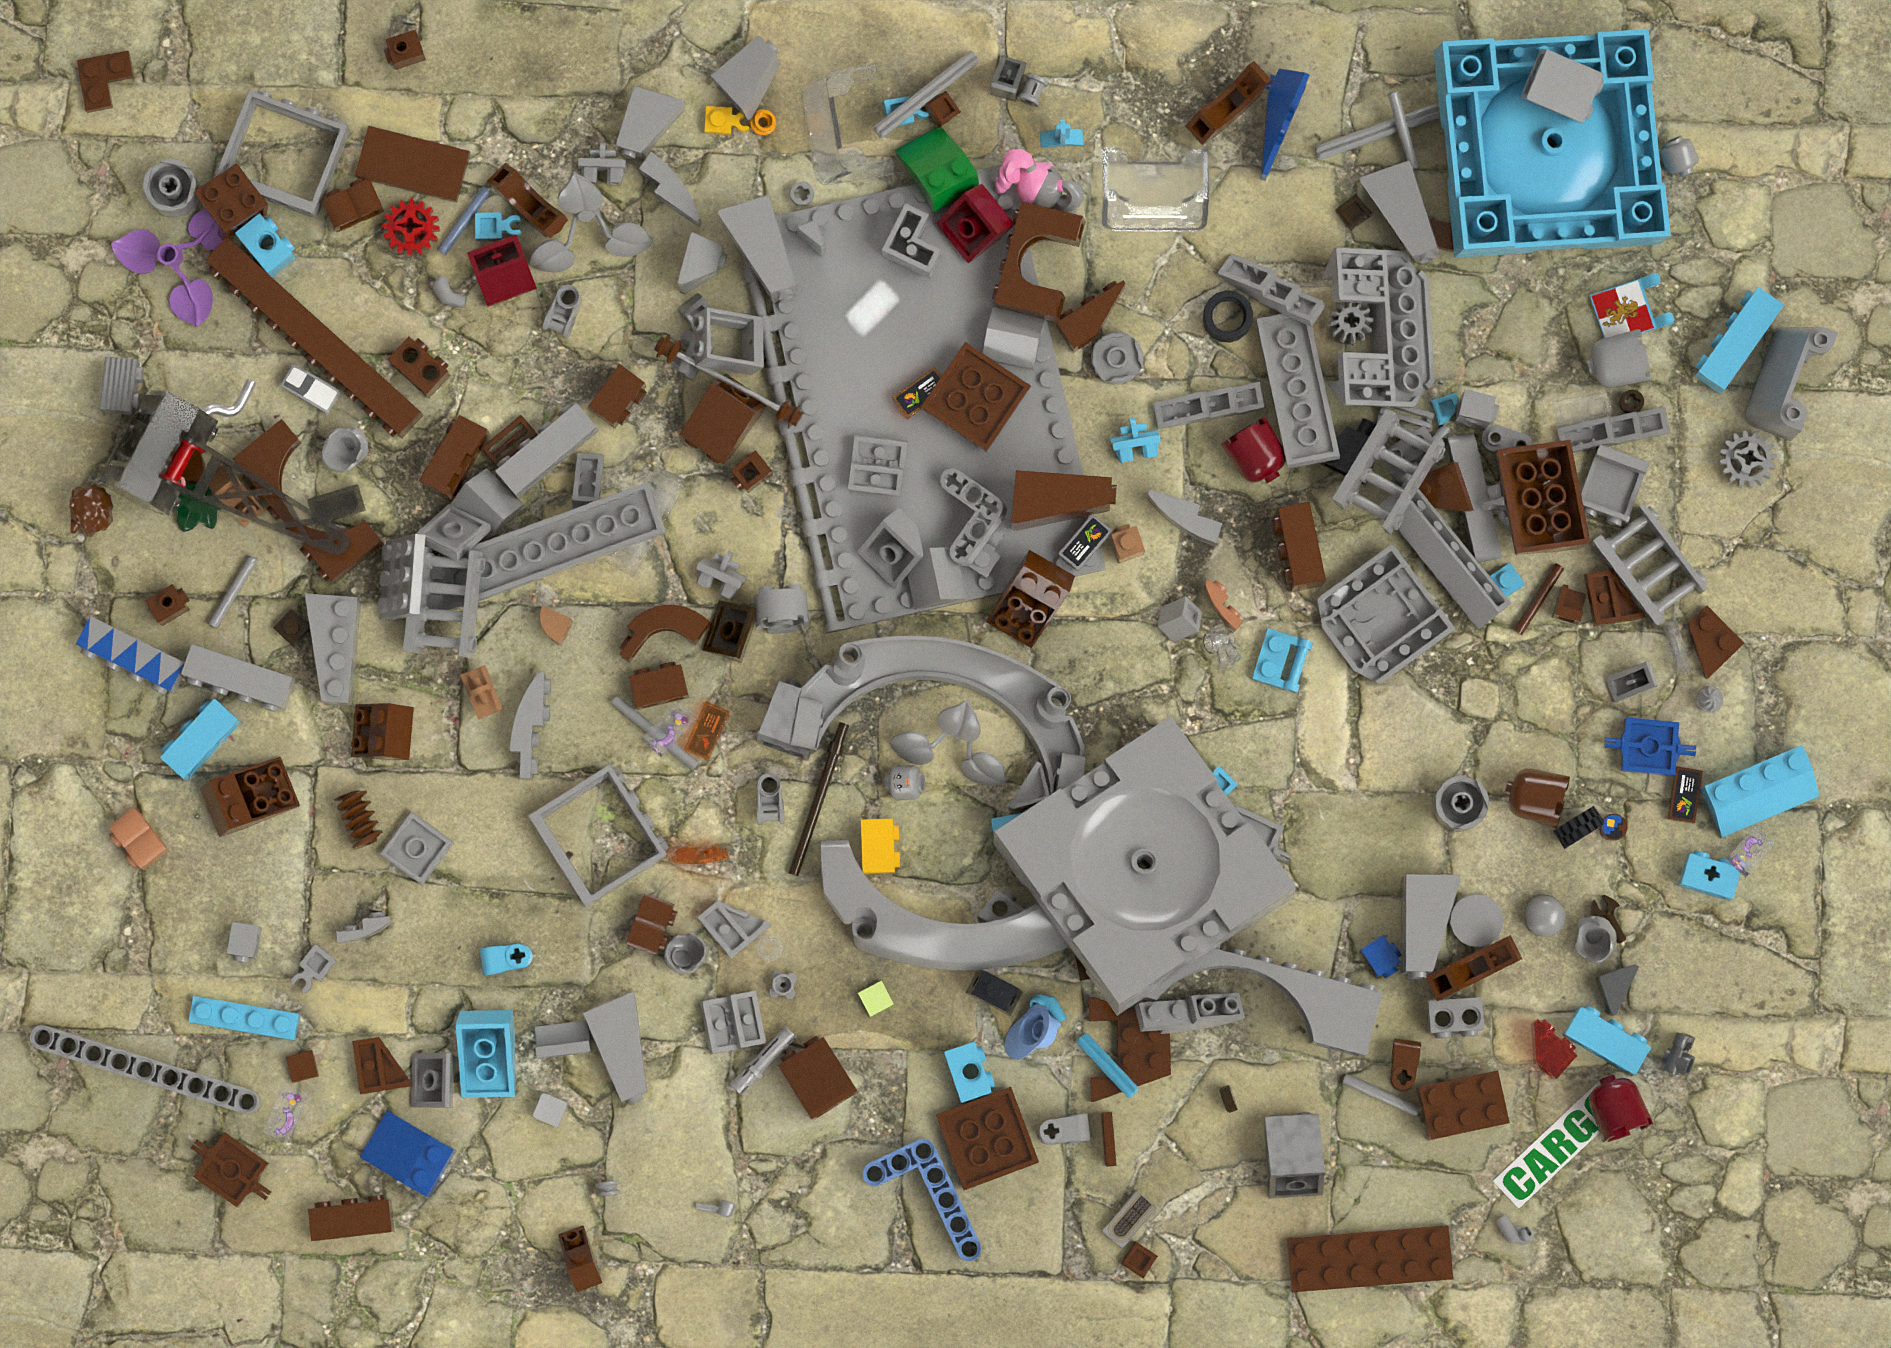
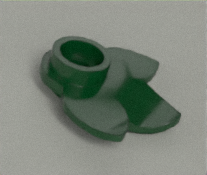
M194 482L186 490L174 492L168 500L167 508L178 511L177 523L183 532L192 530L199 522L213 529L218 520V508L211 501L212 493L205 483ZM194 491H199L202 494L201 500L194 498Z

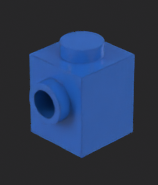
M1384 935L1359 950L1376 978L1383 975L1384 979L1398 971L1396 965L1401 963L1399 957L1402 955L1395 943L1389 944Z

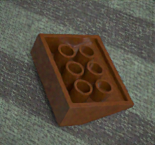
M1571 440L1495 450L1515 555L1575 550L1590 544Z

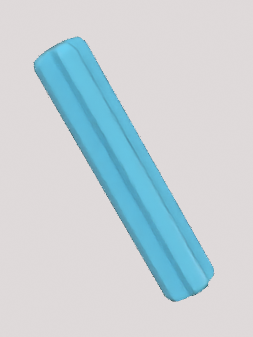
M1085 1033L1078 1039V1045L1127 1098H1131L1138 1092V1086L1088 1033Z

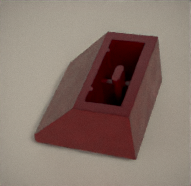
M517 234L467 252L487 307L537 289Z

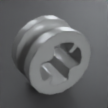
M798 182L791 188V199L796 205L803 207L811 204L814 199V191L810 184ZM803 187L804 191L809 190L810 195H806L808 199L802 201L800 197L796 198L795 193H799L797 189Z
M619 1180L596 1183L595 1187L599 1189L596 1196L603 1197L620 1194V1190L617 1189Z

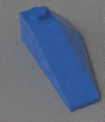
M1279 68L1276 76L1270 75L1272 81L1265 88L1269 90L1266 105L1261 179L1264 181L1268 177L1310 76L1308 73Z

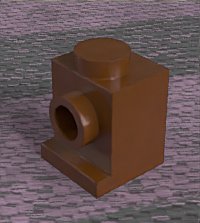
M755 450L731 469L734 477L730 480L739 491L745 489L749 493L764 480L771 477L773 473ZM748 471L755 473V477L751 480L745 477Z

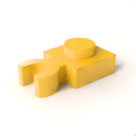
M706 106L705 134L731 135L732 128H736L742 133L750 132V126H742L740 124L741 119L745 117L741 112L737 115H732V107Z

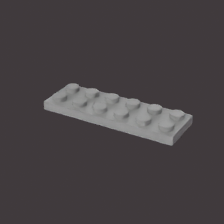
M1284 314L1257 318L1256 324L1287 469L1340 459L1312 327Z

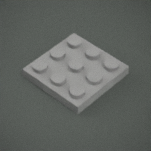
M412 534L388 540L383 546L382 559L384 560V569L380 575L382 595L378 601L380 620L392 621L420 614L425 535Z

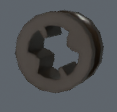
M1634 389L1624 392L1619 400V407L1625 414L1639 412L1644 405L1643 395ZM1630 396H1634V400L1639 403L1638 406H1634V409H1630L1629 404L1625 403V399L1628 400Z

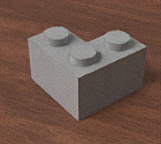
M905 203L882 249V256L930 279L941 257V249L920 239L929 222V214Z

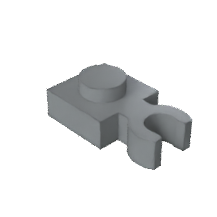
M315 944L299 964L304 971L296 974L292 978L291 983L295 985L298 980L304 979L306 986L302 992L306 994L312 988L314 977L321 982L337 960Z

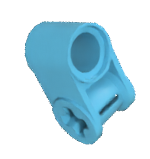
M523 944L500 945L479 949L483 976L525 968L533 959L531 949ZM517 949L525 953V957L521 958V963L513 959V955L517 954Z

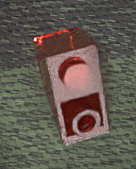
M1536 1019L1531 1024L1533 1062L1555 1080L1578 1056L1574 1052L1576 1047L1565 1037L1562 1040L1554 1034L1556 1029L1548 1021L1543 1019L1541 1022Z

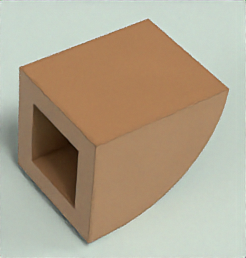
M542 605L540 611L541 626L553 642L562 646L573 621L571 618Z

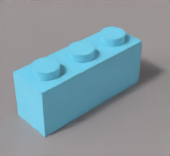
M215 698L211 702L207 700L199 708V716L194 721L189 720L180 729L182 734L175 741L173 739L170 740L162 749L163 755L160 758L186 781L195 774L241 724V721Z
M1588 1005L1585 1008L1578 1007L1562 1036L1631 1076L1636 1075L1651 1049L1646 1044L1648 1040L1634 1032L1632 1036L1623 1031L1624 1026L1613 1019H1610L1609 1022L1599 1017L1601 1013Z

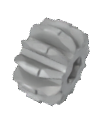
M1346 302V308L1341 303H1338L1336 305L1338 312H1330V317L1335 320L1329 321L1328 327L1336 328L1331 334L1333 337L1339 334L1342 335L1340 343L1343 344L1347 337L1349 338L1350 345H1354L1356 341L1355 336L1363 342L1365 340L1363 333H1371L1372 329L1368 324L1373 323V318L1365 317L1370 312V309L1365 308L1361 311L1362 303H1356V306L1352 307L1351 302ZM1348 317H1352V321L1357 322L1353 328L1350 327L1349 323H1344Z

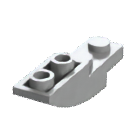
M539 672L530 683L518 707L513 724L510 752L512 754H520L521 780L533 781V774L538 773V758H533L534 748H538L539 732H534V728H545V721H550V705H546V695L551 694V679H546L545 672Z
M1239 993L1193 995L1187 1000L1140 1002L1135 1006L1140 1032L1158 1030L1160 1034L1185 1032L1224 1025L1245 1018Z

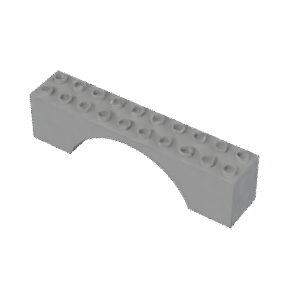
M1218 945L1163 982L1161 987L1143 998L1147 1001L1156 1002L1161 994L1170 986L1200 971L1223 968L1246 971L1268 980L1288 996L1305 1022L1310 1044L1364 1057L1367 1055L1382 993L1377 992V986L1371 984L1351 985V979L1336 976L1332 980L1325 978V973L1318 970L1309 969L1306 973L1298 971L1299 966L1292 963L1283 962L1280 966L1272 964V958L1257 955L1253 959L1246 957V951L1231 948L1227 952L1220 950L1221 945Z

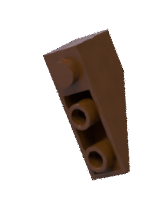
M1124 280L1120 283L1116 281L1111 282L1103 288L1104 293L1096 298L1094 295H1091L1080 303L1082 307L1074 312L1072 309H1069L1061 314L1059 323L1057 322L1056 327L1073 353L1097 338L1125 289L1126 283Z

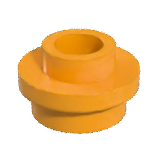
M757 110L753 118L750 119V127L758 135H769L776 127L775 116L768 110ZM758 120H765L766 127H761Z

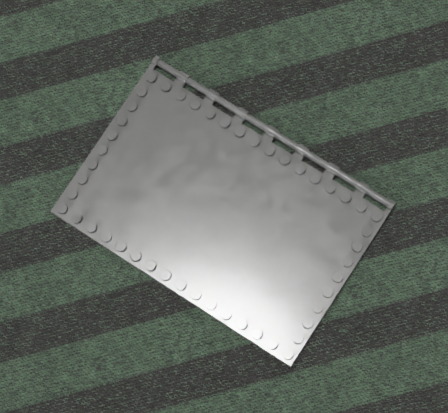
M1003 164L976 170L979 185L983 184L1013 221L1015 210L1020 209L1015 183H1012L1005 193L997 194L994 191L996 188L995 181ZM916 184L775 216L799 295L794 296L793 301L785 304H779V301L773 303L772 301L774 315L768 316L766 314L760 282L743 258L745 265L743 268L746 284L750 287L756 316L763 317V347L768 365L766 372L769 385L773 387L776 404L781 406L783 402L787 401L783 384L790 382L796 407L801 405L800 411L803 412V416L796 427L792 425L788 429V422L784 420L778 424L781 437L785 439L792 469L790 477L793 488H796L804 521L801 523L805 539H808L815 569L813 577L816 590L820 591L827 621L825 625L826 633L838 632L1002 594L1029 550L1075 575V577L1106 570L1101 546L1079 572L1058 555L1091 515L1019 531L1012 530L1016 470L1083 475L1047 320H1044L1034 370L996 362L1031 385V387L987 453L922 410L921 406L907 414L896 399L932 371H935L939 378H941L964 342L983 353L993 307L997 308L994 303L995 300L992 299L995 285L1000 283L1002 276L999 274L1002 259L1007 258L1008 249H1006L1007 238L1009 234H1013L1015 228L1014 225L998 242L968 264L936 224L956 201L933 212ZM905 203L929 214V222L920 239L941 249V257L930 279L882 256V249ZM814 220L817 221L825 242L826 253L824 256L818 254L798 237L797 226ZM1029 248L1021 262V273L1026 281L1039 286ZM779 332L786 361L785 366H778L771 333ZM802 433L810 467L802 468L795 434ZM855 435L908 441L901 496L848 490ZM949 468H955L1006 504V516L996 529L1004 534V539L995 551L1001 555V558L987 579L969 567L960 565L966 600L915 610L908 575L894 589L857 552L879 524L898 508L918 526L923 550L951 547L975 513L972 508L941 486L940 477L942 473ZM951 477L949 479V482L959 489H962L964 486L956 478ZM814 484L822 518L814 519L806 485ZM974 488L969 491L967 495L969 502H974L979 498V489ZM987 501L983 504L991 513L996 514L999 510ZM978 524L973 528L972 535L974 538H979L983 535L984 526ZM826 535L833 565L831 570H825L818 536ZM968 538L965 540V541H967L968 543H970L972 546H975V544H976V543L972 542L971 540H969ZM960 549L958 551V553L963 557H966L968 554L963 549ZM838 586L845 621L837 622L830 587Z

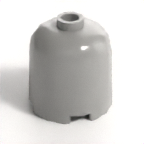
M1636 329L1607 337L1593 345L1591 350L1592 359L1587 360L1590 375H1596L1598 382L1602 386L1614 388L1652 380L1651 374L1649 372L1645 373L1646 370H1650L1645 345L1642 343V339H1637L1642 337L1641 330Z

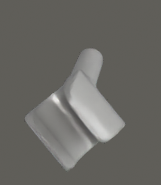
M722 1199L719 1207L697 1203L696 1209L730 1217L735 1209V1204Z

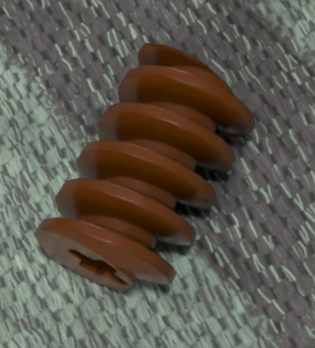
M356 790L334 799V801H342L337 806L338 811H346L341 815V820L350 821L344 828L346 831H353L348 836L349 840L357 841L352 846L353 850L377 842V837L383 833L382 830H373V827L379 821L370 820L369 817L375 811L365 809L371 804V801H362L361 799L367 794V790Z

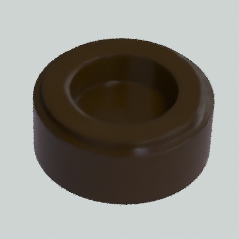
M1230 1085L1221 1087L1219 1090L1226 1111L1229 1113L1237 1111L1238 1107Z

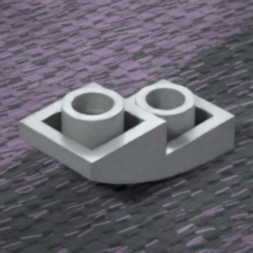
M385 912L369 913V918L362 919V930H359V925L343 926V931L336 932L337 943H351L371 937L391 925L392 918L389 916L385 917Z

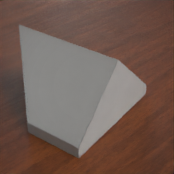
M1036 762L1011 801L1008 809L1016 811L1030 808L1050 795L1041 763Z

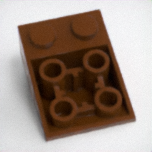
M1029 550L1015 570L987 618L986 623L1032 648L1070 593L1075 575Z
M281 757L211 779L200 788L219 837L246 829L300 806Z

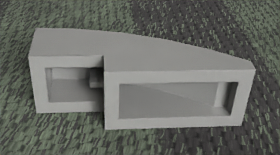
M650 152L640 166L639 171L641 175L658 186L654 191L655 197L699 227L701 219L687 188L664 161Z
M1149 489L1147 499L1164 518L1187 535L1215 547L1222 526L1221 522L1198 516L1200 507L1198 504Z

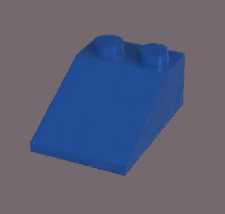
M386 1111L360 1158L422 1195L430 1197L457 1150L393 1113Z

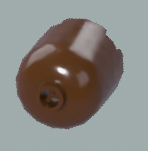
M1532 768L1520 770L1513 781L1508 780L1504 796L1509 797L1508 806L1510 811L1519 818L1557 828L1565 803L1563 799L1566 790H1568L1570 776Z

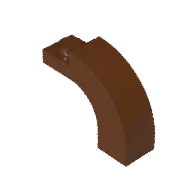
M1253 61L1221 95L1200 109L1185 127L1202 145L1206 144L1241 116L1262 95L1263 90L1272 79Z
M504 163L487 180L493 189L545 238H551L559 233L568 221L562 212L543 199L507 163Z
M661 605L650 608L636 616L628 624V630L634 633L632 637L628 635L619 647L622 650L620 656L630 663L651 636L663 631L678 633L696 645L711 623L698 612L684 606Z
M1511 935L1427 976L1426 980L1436 1000L1439 1001L1523 958Z

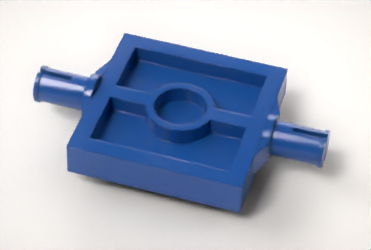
M1626 717L1624 733L1621 739L1605 737L1604 741L1610 742L1605 743L1604 748L1620 749L1622 756L1621 771L1675 776L1676 762L1679 755L1694 757L1696 755V745L1680 744L1678 736L1679 722Z

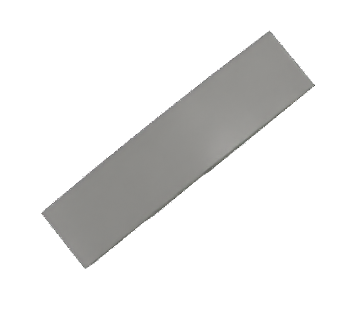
M1230 254L1218 272L1219 277L1240 291L1308 326H1313L1325 308L1324 301L1302 293L1300 286L1278 278L1276 271L1234 254Z
M1261 382L1238 387L1230 386L1209 392L1202 391L1153 403L1158 429L1209 421L1267 408Z
M1665 407L1614 417L1608 416L1557 428L1560 441L1571 440L1573 453L1597 449L1599 445L1608 447L1671 433Z
M577 453L572 509L601 499L603 454ZM595 559L592 560V561L586 562V563H594V564H595Z

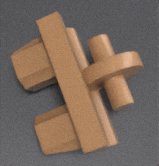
M485 665L460 675L478 720L503 710Z

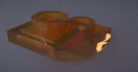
M690 845L676 850L677 855L672 857L674 864L682 866H706L730 860L726 848L720 849L719 845L705 850V856L702 857L697 847L691 849Z

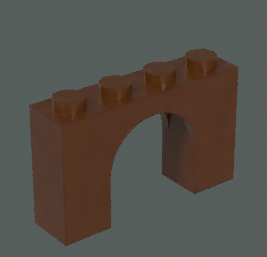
M1021 202L1020 209H1016L1013 216V222L1015 223L1014 232L1009 234L1007 238L1006 249H1008L1007 258L1001 261L999 274L1002 276L1000 283L994 287L992 299L995 300L994 303L997 308L1059 323L1066 298L1063 292L1033 285L1026 281L1021 273V262L1026 251L1034 244L1042 241H1054L1079 247L1086 221L1082 215Z

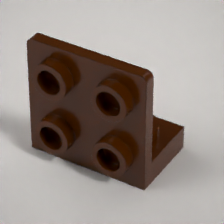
M238 164L231 166L196 189L194 193L218 225V236L222 241L226 237L229 239L236 235L235 232L259 213L262 217L267 215L268 203Z

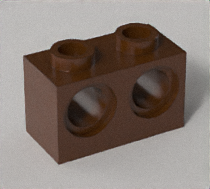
M408 336L387 360L423 394L430 398L451 376L448 370H446L449 365L438 355L433 358L428 354L429 347L419 338L414 341ZM409 351L418 353L416 361L412 363L404 360L406 353ZM427 369H436L437 376L433 380H426L424 378V373Z

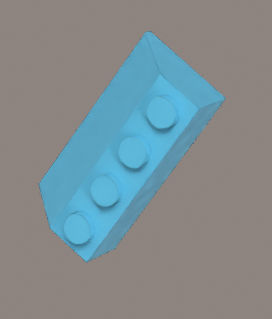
M1803 745L1700 789L1721 838L1819 797L1814 770Z

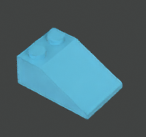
M513 1010L460 1011L456 1021L461 1097H515V1028Z

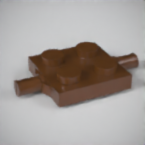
M224 1132L217 1144L211 1148L204 1145L198 1139L194 1142L197 1146L192 1145L191 1149L204 1157L200 1168L193 1176L237 1208H239L246 1196L252 1192L265 1201L268 1199L267 1195H270L272 1191L259 1182L269 1162L226 1132Z

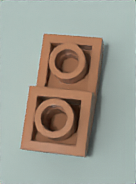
M1208 579L1204 589L1210 604L1222 621L1231 630L1236 632L1243 622L1240 619L1241 614L1229 605L1226 608L1223 605L1229 597L1226 594L1227 589L1215 580L1212 583Z

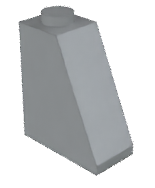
M757 36L711 75L716 87L748 121L753 118L780 66L776 56L779 51L771 41L765 42L760 36Z
M634 86L616 142V149L620 152V155L628 159H635V157L643 158L684 112L686 107L685 101Z

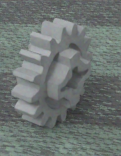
M1746 430L1741 433V438L1736 433L1731 436L1733 443L1726 440L1723 445L1727 450L1721 449L1719 451V455L1723 456L1724 459L1720 460L1718 465L1725 466L1721 474H1729L1731 476L1728 480L1729 483L1737 480L1738 488L1747 483L1748 488L1752 489L1754 482L1761 486L1764 483L1762 477L1769 479L1772 475L1768 470H1774L1777 466L1771 463V460L1777 458V454H1770V450L1774 445L1765 444L1766 436L1758 439L1756 431L1753 432L1751 437L1748 436ZM1741 443H1746L1744 449L1733 450L1735 446ZM1757 447L1760 448L1764 457L1759 454ZM1746 454L1750 455L1749 459L1753 461L1749 465H1746V460L1743 459ZM1731 462L1736 465L1738 473L1732 467ZM1753 469L1762 470L1755 476H1749Z

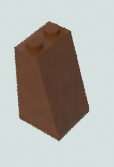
M1016 470L1012 530L1019 531L1110 511V504H1116L1117 485H1112V477Z

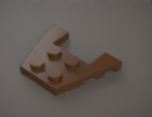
M1088 997L1089 1022L1117 1021L1118 1066L1137 1086L1171 1075L1170 1033L1160 1034L1159 1030L1140 1032L1136 1010L1128 1008L1119 1015H1116L1107 1001ZM1109 1077L1090 1078L1091 1102H1096L1122 1092Z

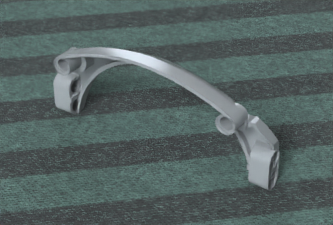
M890 636L845 643L841 646L835 658L834 667L825 665L801 688L796 703L790 745L817 750L820 740L831 722L846 706L860 696L879 687L901 681L934 680L962 686L986 697L1017 722L1028 736L1040 758L1050 795L1060 788L1063 790L1083 777L1085 757L1083 753L1085 747L1073 717L1065 716L1066 709L1071 702L1069 691L1018 660L965 641L930 636ZM846 654L852 656L854 658V662L846 661L843 655ZM1051 699H1058L1062 706L1054 705Z
M848 839L821 841V871L824 898L844 924L852 923L853 942L855 947L861 951L920 967L944 970H983L1028 962L1070 947L1039 903L1013 916L977 924L939 922L911 913L893 903L872 885L857 864ZM862 932H868L871 934L868 937L859 936V934Z

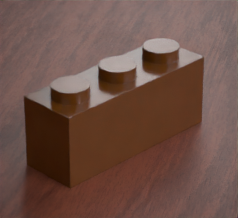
M384 1195L369 1196L368 1202L358 1203L357 1198L341 1200L342 1205L331 1206V1201L314 1203L315 1208L308 1209L311 1241L395 1232L392 1201L385 1200Z

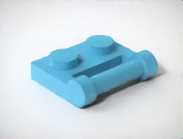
M1268 628L1252 680L1298 693L1300 687L1298 684L1308 650L1312 649L1313 642ZM1290 645L1298 647L1288 681L1280 679Z

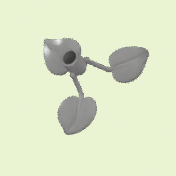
M574 172L558 195V204L561 209L568 213H573L567 242L563 245L557 239L544 241L533 251L530 257V266L552 273L562 272L570 268L574 263L575 255L568 248L571 246L578 219L582 222H589L596 217L605 236L609 238L605 243L606 249L616 256L629 257L642 253L650 247L653 239L644 228L634 223L626 222L619 224L613 228L612 233L609 232L600 215L599 208L603 203L601 192L589 180Z
M968 700L940 712L937 720L943 732L934 742L929 743L926 735L909 731L894 736L889 743L892 749L904 760L915 765H925L931 762L934 757L932 749L947 734H950L957 739L967 741L966 755L968 759L962 761L961 768L970 780L986 786H996L1007 781L1004 767L995 756L986 752H978L974 755L972 753V741L979 737L981 729L977 715Z

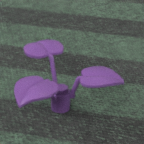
M206 209L196 213L189 222L188 231L193 237L197 238L195 241L178 244L177 246L163 244L160 247L159 240L154 233L149 230L139 229L111 243L112 249L119 261L135 273L146 274L153 271L156 266V258L161 263L173 267V270L176 271L185 285H179L172 290L169 298L171 310L178 318L195 327L200 326L207 319L213 305L211 288L201 279H196L189 283V280L179 268L183 261V249L196 246L201 242L206 249L215 250L222 242L218 236V225Z

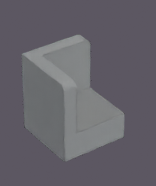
M1185 596L1161 608L1158 628L1172 641H1178L1199 631L1202 611Z

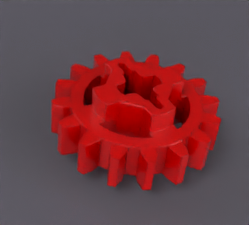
M410 199L409 205H405L401 200L400 208L398 209L391 206L393 214L384 215L389 223L382 224L383 230L389 231L383 235L385 240L392 239L389 247L394 249L398 246V254L402 255L406 250L409 257L413 256V251H417L420 256L423 255L422 248L424 247L431 250L432 247L429 242H437L438 238L434 235V232H440V227L434 225V223L439 221L438 217L431 216L433 213L432 207L424 209L425 203L423 201H420L417 206L413 199ZM417 212L422 214L427 219L428 223H426L425 221H420L418 219ZM406 213L401 220H397L402 214ZM410 223H414L416 227L413 228L412 233H409L406 229L410 227ZM394 233H397V235H403L405 237V243L399 241L395 237ZM426 235L423 240L417 243L421 236Z

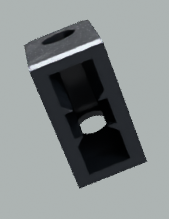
M1362 418L1357 430L1346 426L1337 438L1340 459L1321 462V465L1346 476L1376 424ZM1368 481L1362 482L1361 485L1366 486Z
M981 969L976 971L966 991V994L1011 1016L1023 993L1018 987Z

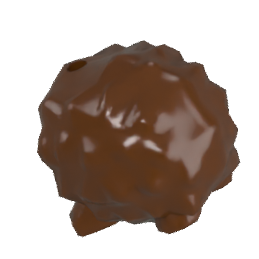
M86 484L72 490L69 506L71 534H75L81 529L87 537H92L96 532L105 531L113 522L112 509L114 505L111 495L106 492L105 488L98 487L96 484Z

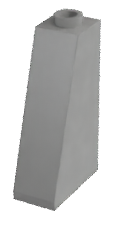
M1410 160L1359 177L1364 189L1415 262L1427 263L1434 260L1436 255L1441 254Z
M630 992L583 1013L621 1102L628 1101L629 1105L643 1100L642 1094L648 1092L637 1001L634 992Z

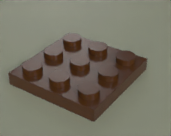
M964 342L921 406V409L987 453L1031 385Z
M1011 1087L936 1114L964 1191L1039 1163Z

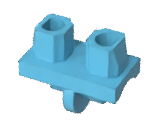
M1134 417L1129 418V426L1120 427L1121 435L1131 434L1110 438L1111 446L1116 451L1120 463L1134 460L1132 447L1142 446L1144 458L1158 456V443L1161 442L1158 431L1138 433L1147 430L1146 423L1136 424Z

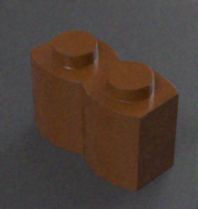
M364 178L357 179L349 184L350 188L344 191L335 189L325 195L326 198L322 202L336 233L384 212L370 179L366 181Z
M644 894L626 944L655 955L658 954L659 950L664 952L669 936L665 935L667 926L674 925L678 911L674 910L675 904Z

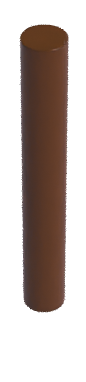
M1555 563L1513 629L1516 633L1523 635L1560 577L1564 567Z

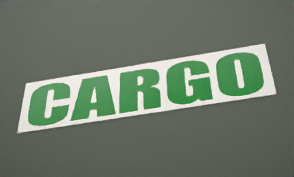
M1599 1081L1493 1180L1518 1209L1599 1134L1589 1103L1591 1092L1594 1088L1601 1085Z

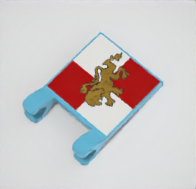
M1653 273L1590 295L1604 338L1640 329L1643 334L1673 324L1674 317L1670 312L1653 318L1644 289L1660 284L1661 279L1658 273Z

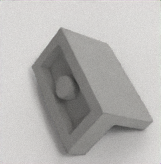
M586 1020L538 1026L535 1028L537 1043L535 1049L536 1058L538 1059L592 1052L589 1026Z

